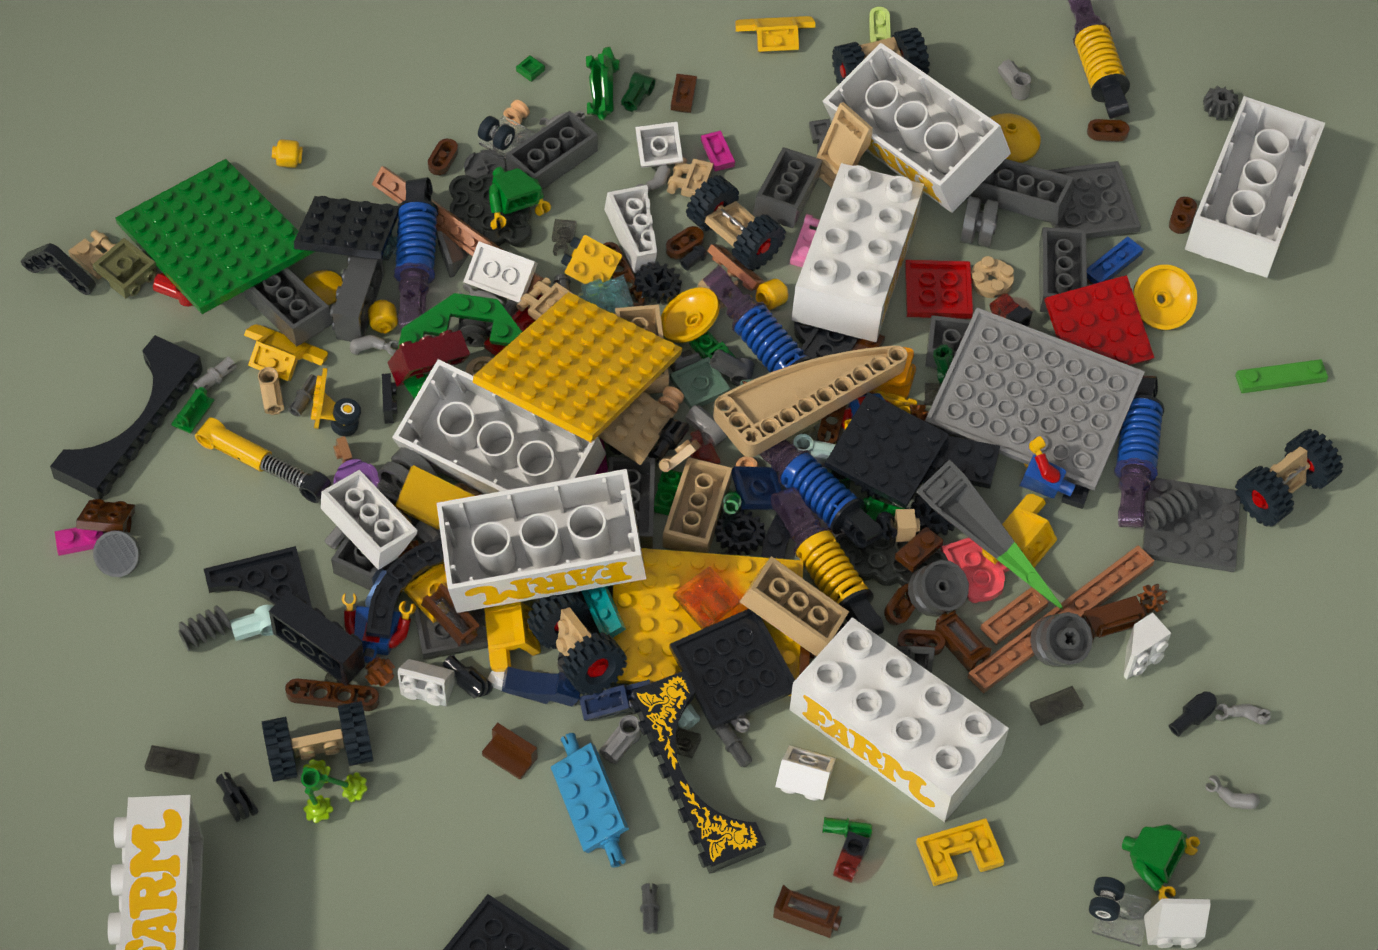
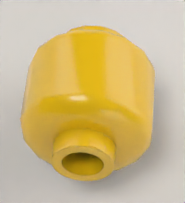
M280 139L277 146L272 147V159H276V165L279 167L296 168L298 163L301 164L303 147L299 146L298 141Z
M773 278L760 284L757 288L756 301L759 305H765L768 310L775 309L785 304L788 300V288L779 279Z
M377 300L369 307V324L374 331L388 333L397 326V309L393 303L387 300Z

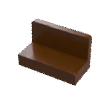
M498 722L492 728L491 741L482 751L483 757L518 779H522L538 759L537 747Z

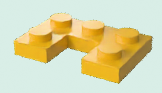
M986 818L923 836L916 840L933 886L957 880L958 874L951 856L971 851L980 872L1004 865V859Z

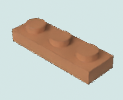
M711 244L707 250L713 256L712 259L716 263L724 265L728 269V273L742 280V285L748 290H757L758 286L765 282L756 273L739 262L723 245Z
M1031 587L981 624L980 629L997 645L1048 607L1049 602Z

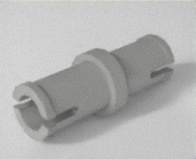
M227 356L217 366L209 368L207 370L208 373L194 382L193 386L196 387L195 389L203 387L208 390L214 384L221 383L222 378L233 369H236L237 366Z

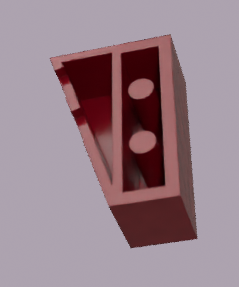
M447 330L436 337L428 335L415 343L406 341L400 344L387 363L396 386L399 387L404 385L403 382L407 378L416 376L419 379L424 377L423 373L430 372L438 359L451 366L463 363L469 357L470 352L461 330L455 332Z

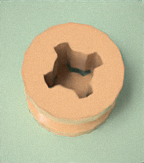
M514 100L511 103V107L503 112L507 122L516 127L523 122L522 119L527 118L530 114L527 105L520 100Z
M667 386L662 392L663 396L657 402L668 407L669 410L676 414L679 409L678 404H681L684 400V394L675 387Z

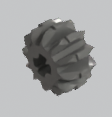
M1217 85L1214 89L1210 88L1203 100L1204 111L1208 112L1209 117L1215 116L1216 120L1222 118L1225 121L1228 117L1232 118L1239 106L1238 95L1234 94L1233 89L1227 90L1226 86L1220 88Z

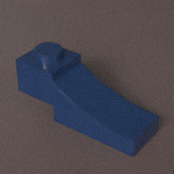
M507 667L504 672L501 692L543 704L553 701L571 707L579 700L580 692L574 688L563 672L539 673Z
M649 679L627 686L620 685L602 690V693L599 694L595 692L593 695L579 697L584 721L630 712L629 700H631L632 691L651 684L653 681Z

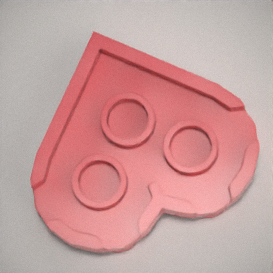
M970 538L941 546V551L946 555L948 561L957 564L966 574L969 583L967 597L970 602L991 601L1002 594L1005 581L1004 573L1010 569L999 561L995 565L982 555V548Z

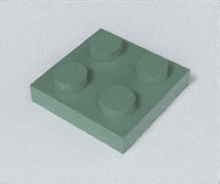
M709 357L670 373L671 382L675 388L684 394V401L689 409L695 405L702 407L714 402L726 391L731 390L720 372L709 365L711 360Z

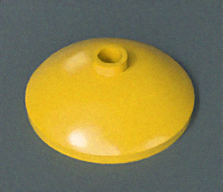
M1011 113L997 114L990 117L1002 128L1011 152L1006 159L1023 163L1035 156L1040 147L1041 137L1037 127L1030 120Z
M1157 265L1149 268L1140 275L1133 288V295L1141 319L1152 328L1171 330L1180 327L1191 318L1196 309L1197 290L1195 284L1185 271L1176 266ZM1159 295L1163 297L1162 303L1157 299Z
M698 287L686 290L673 298L661 314L664 337L671 342L684 343L704 335L713 326L719 314L720 302L716 294L710 289Z

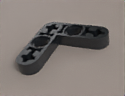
M48 243L31 250L21 260L22 266L32 273H38L53 267L82 294L89 295L96 287L95 281L54 244Z

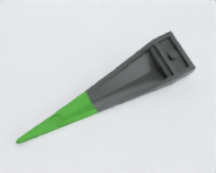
M948 460L916 491L935 512L1059 609H1063L1061 603L965 474L951 460Z

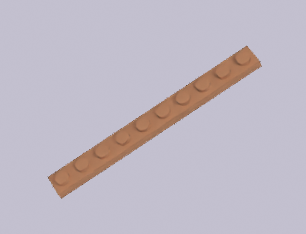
M381 166L372 185L400 204L406 200V181L387 167ZM431 199V202L439 209V214L436 218V231H442L467 253L473 256L478 242L503 250ZM534 272L527 293L534 289L533 286L538 281L544 279L536 272Z
M1139 545L1064 600L1061 603L1063 609H1059L1056 606L1043 617L1070 612L1084 618V611L1099 607L1153 566L1155 560ZM1036 622L968 673L967 677L983 694L1035 655L1032 651L1030 638L1031 631Z

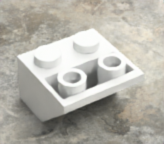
M1153 612L1134 624L1126 647L1124 677L1126 680L1133 675L1139 676L1148 665L1152 663L1155 665L1164 658V651L1169 645L1168 641L1171 632Z
M408 659L398 669L400 693L410 700L419 699L427 701V703L434 706H447L455 685V672L447 668Z

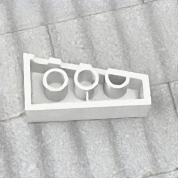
M644 185L607 192L604 210L633 273L640 270L642 265L647 267L648 262L655 265L657 247L652 226V215L650 213L648 186Z

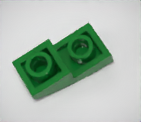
M709 331L701 337L689 341V345L703 359L707 357L711 359L718 349L735 357L723 341L719 343Z
M674 470L662 471L658 482V490L654 498L655 513L669 516L683 472Z

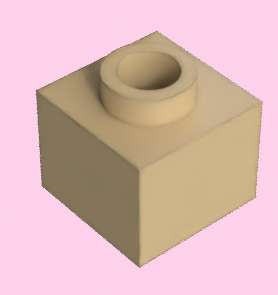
M896 509L894 525L897 529L896 542H909L915 537L916 532H920V520L915 517L914 509Z

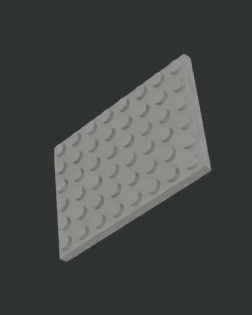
M976 308L925 422L959 438L999 445V454L1029 465L1033 454L1036 455L1029 449V443L1038 436H1041L1046 443V447L1041 449V452L1046 454L1049 462L1066 470L1063 479L1095 491L1145 371L983 309Z

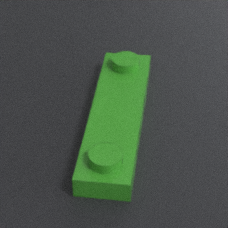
M1322 359L1238 370L1235 375L1241 393L1322 383L1328 379Z

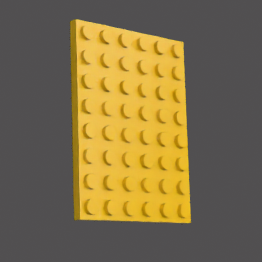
M567 292L473 376L472 383L592 443L681 355L682 347L618 317L616 314L610 313L596 304Z
M641 548L646 579L613 585L612 599L626 630L613 637V639L627 656V660H625L627 666L622 668L624 673L622 676H617L619 680L616 683L634 684L649 679L656 682L682 672L669 649V644L749 609L739 601L769 558ZM776 559L803 578L802 560ZM762 618L796 680L799 676L800 645Z

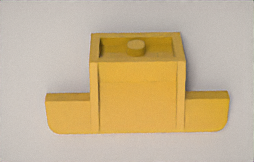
M810 16L740 19L735 21L736 32H757L758 52L799 50L798 28H815V21Z
M258 324L250 326L244 336L256 340L248 366L258 370L272 367L277 371L279 378L286 381H291L298 360L303 358L322 366L328 357V352L305 342L296 346L284 334Z
M1027 494L1002 525L1035 568L1057 541V538L1049 521L1037 515L1045 506V500L1035 494ZM982 548V555L996 565L998 560Z
M522 602L484 608L490 667L494 672H505L507 667H511V650L521 648L532 656L541 653L540 642L529 629V624L527 623V618H530L528 613L530 610H533Z

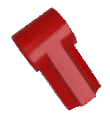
M164 273L157 274L154 278V291L178 299L179 303L183 306H192V303Z

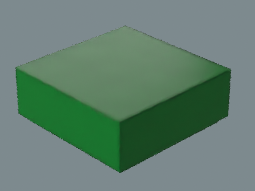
M531 55L516 66V72L531 82L545 71V65Z

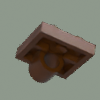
M102 499L89 500L76 520V529L105 531L106 533L112 530H119L130 533L132 517L135 514V504H127L124 501L105 502Z

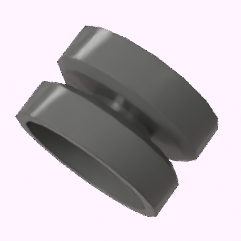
M969 196L960 239L961 243L971 244L974 241L976 231L980 232L978 238L979 246L990 248L992 234L995 235L998 215L996 214L999 201L988 199L985 202L984 212H980L981 199Z
M401 447L391 457V462H387L378 471V478L389 493L399 497L410 468L413 465L436 476V474L422 456L413 450Z
M939 560L918 569L912 575L908 584V595L911 603L919 612L926 616L936 617L959 608L965 602L969 593V583L964 571L957 564L946 560Z
M1066 612L1045 616L1037 621L1031 631L1030 643L1032 651L1039 661L1048 666L1058 667L1080 663L1084 660L1091 650L1093 638L1089 625L1078 614Z

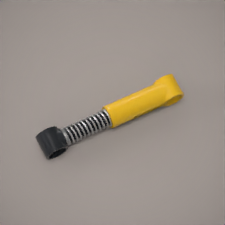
M208 418L195 434L196 440L207 449L215 448L260 472L265 470L269 474L279 477V479L286 481V483L299 488L301 495L312 503H318L321 499V492L331 486L328 477L321 472L304 473L301 469L294 468L293 465L291 466L287 462L274 457L271 451L226 429L215 418Z

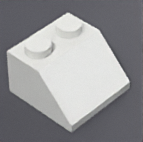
M677 122L635 127L641 168L683 163Z
M789 745L782 759L775 787L781 788V791L788 794H794L795 792L803 794L805 798L810 800H823L836 758Z
M1161 899L1144 915L1148 945H1157L1158 948H1169L1173 945H1181L1185 949L1196 947L1205 938L1211 905L1210 899Z

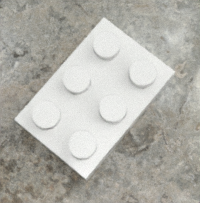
M478 242L463 282L519 303L521 301L520 298L528 291L538 263Z

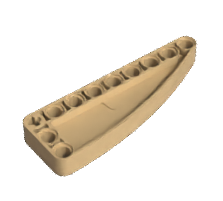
M901 346L859 349L807 360L773 371L719 396L715 400L713 418L744 456H757L901 374L905 368L908 356L907 351Z

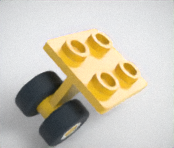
M584 235L582 240L573 237L570 246L575 248L572 255L564 254L561 263L567 266L565 274L602 293L621 260L622 254L587 235Z
M323 368L322 376L317 375L311 412V420H315L314 428H319L320 419L331 420V428L336 434L351 436L358 429L361 407L358 402L350 398H343L334 402L325 393L328 368Z

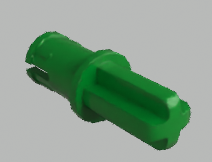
M729 490L723 498V508L728 514H735L741 505L742 500L736 490L734 492Z
M824 817L822 833L844 835L845 838L849 831L866 838H870L872 835L871 824L849 821V818L843 820Z

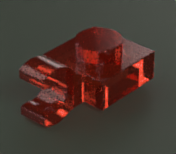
M699 430L691 432L692 438L690 442L696 439L701 445L699 449L690 455L691 458L720 465V459L711 443L704 444Z

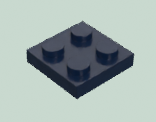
M733 467L732 478L736 491L742 500V509H784L786 502L775 467Z

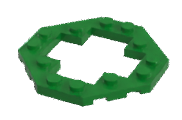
M453 293L404 326L401 330L399 345L406 341L418 342L421 338L425 337V334L439 336L440 333L449 329L451 317L493 323L489 340L490 344L507 346L522 331L498 299ZM423 374L424 377L419 379L413 376L405 379L403 382L413 399L416 398L428 374Z

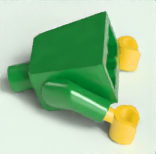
M497 167L493 171L492 175L494 177L492 185L489 187L491 213H494L495 217L491 221L493 230L497 228L496 221L500 222L501 228L506 225V219L500 212L505 215L536 204L538 205L535 206V213L538 216L550 211L551 205L543 200L544 194L537 179L528 176L518 168L506 172L503 167Z
M1170 824L1155 827L1146 826L1142 828L1138 838L1125 836L1122 842V849L1130 852L1134 870L1154 891L1158 890L1160 892L1158 898L1161 900L1169 899L1165 896V892L1169 893L1172 897L1176 895L1173 887H1165L1163 884H1168L1184 852L1190 856L1197 853L1198 850L1194 847H1198L1200 840L1195 836L1188 839L1187 834Z

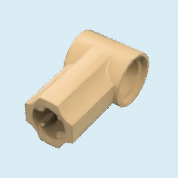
M265 367L258 373L264 411L266 414L271 415L280 414L284 410L279 376L274 368Z

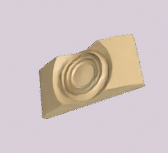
M844 102L839 104L816 157L823 160L819 177L831 188L841 163L851 166L858 165L861 156L870 146L872 138V127Z

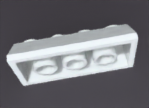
M360 470L321 492V509L378 570L396 560L417 534L418 530Z

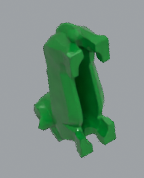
M605 47L602 53L598 54V57L595 59L592 55L586 56V67L591 70L589 83L593 99L592 103H587V114L597 116L600 120H604L607 115L614 111L613 73L620 70V60L614 57L611 47Z

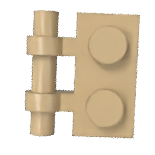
M683 157V163H675L673 167L674 173L668 180L667 192L674 194L676 189L682 188V196L691 197L695 195V190L697 188L700 189L701 184L704 181L707 182L708 178H710L714 163L693 158L690 165L686 164L687 159ZM687 174L686 179L681 178V175Z
M93 230L90 234L94 239L93 242L90 243L87 239H83L68 250L70 257L99 280L102 276L93 270L92 264L104 255L100 251L102 247L108 252L116 244L111 243L108 236L104 233Z
M545 277L533 286L534 289L525 293L516 306L520 311L528 307V315L537 320L570 291L557 282L550 288L551 281ZM539 295H543L539 300L536 299Z
M696 439L692 442L686 440L675 449L677 454L665 456L659 462V468L664 472L670 471L699 449L701 445Z

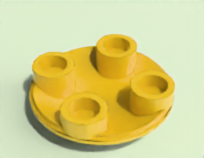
M328 270L313 272L303 280V283L327 305L337 301L336 291L338 286H342L343 283L340 275Z

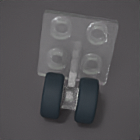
M487 116L478 129L479 145L501 154L504 159H506V153L536 134L506 116H501L499 120L493 116Z
M1097 878L1093 891L1099 897L1091 899L1089 905V913L1095 917L1092 933L1140 947L1146 929L1144 915L1150 910L1151 900L1124 893L1125 885L1115 878Z

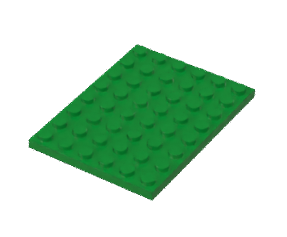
M227 159L217 162L215 165L115 217L121 229L148 257L155 261L156 266L201 314L210 311L315 252L294 249V240L298 230Z

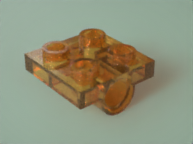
M710 566L673 593L674 599L701 629L713 625L740 604V599Z

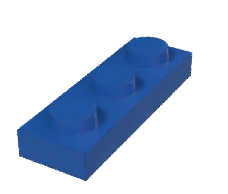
M1127 236L1087 268V279L1093 284L1110 280L1141 256L1144 249Z

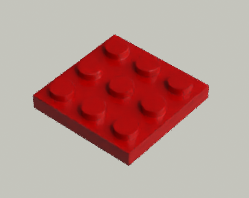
M905 260L907 317L931 318L933 315L956 319H972L973 304L970 261Z

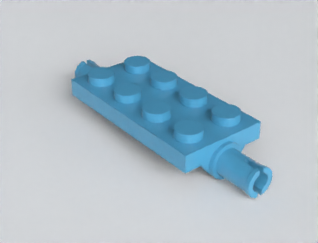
M575 733L566 734L567 740L565 736L561 737L567 757L552 765L551 770L583 851L590 853L597 848L605 849L610 866L613 868L619 867L626 862L619 846V838L622 833L629 830V827L596 746L589 743L580 749Z

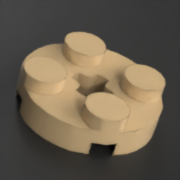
M990 256L983 257L971 270L973 289L979 295L987 298H995V295L1000 294L1004 296L1012 288L1014 270L1010 265L1001 260L993 259ZM989 276H994L995 278H997V280L992 279L991 281L988 278Z

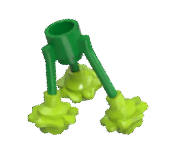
M311 759L309 764L303 766V773L301 775V782L306 787L305 793L310 798L307 801L308 805L303 808L306 813V819L319 823L321 820L329 819V813L333 812L334 809L330 805V798H324L322 795L315 797L314 791L320 790L325 783L330 782L342 786V789H344L342 796L347 797L350 802H354L355 800H361L367 791V779L361 777L358 772H355L353 775H347L345 781L329 777L331 768L326 766L325 760L316 761Z

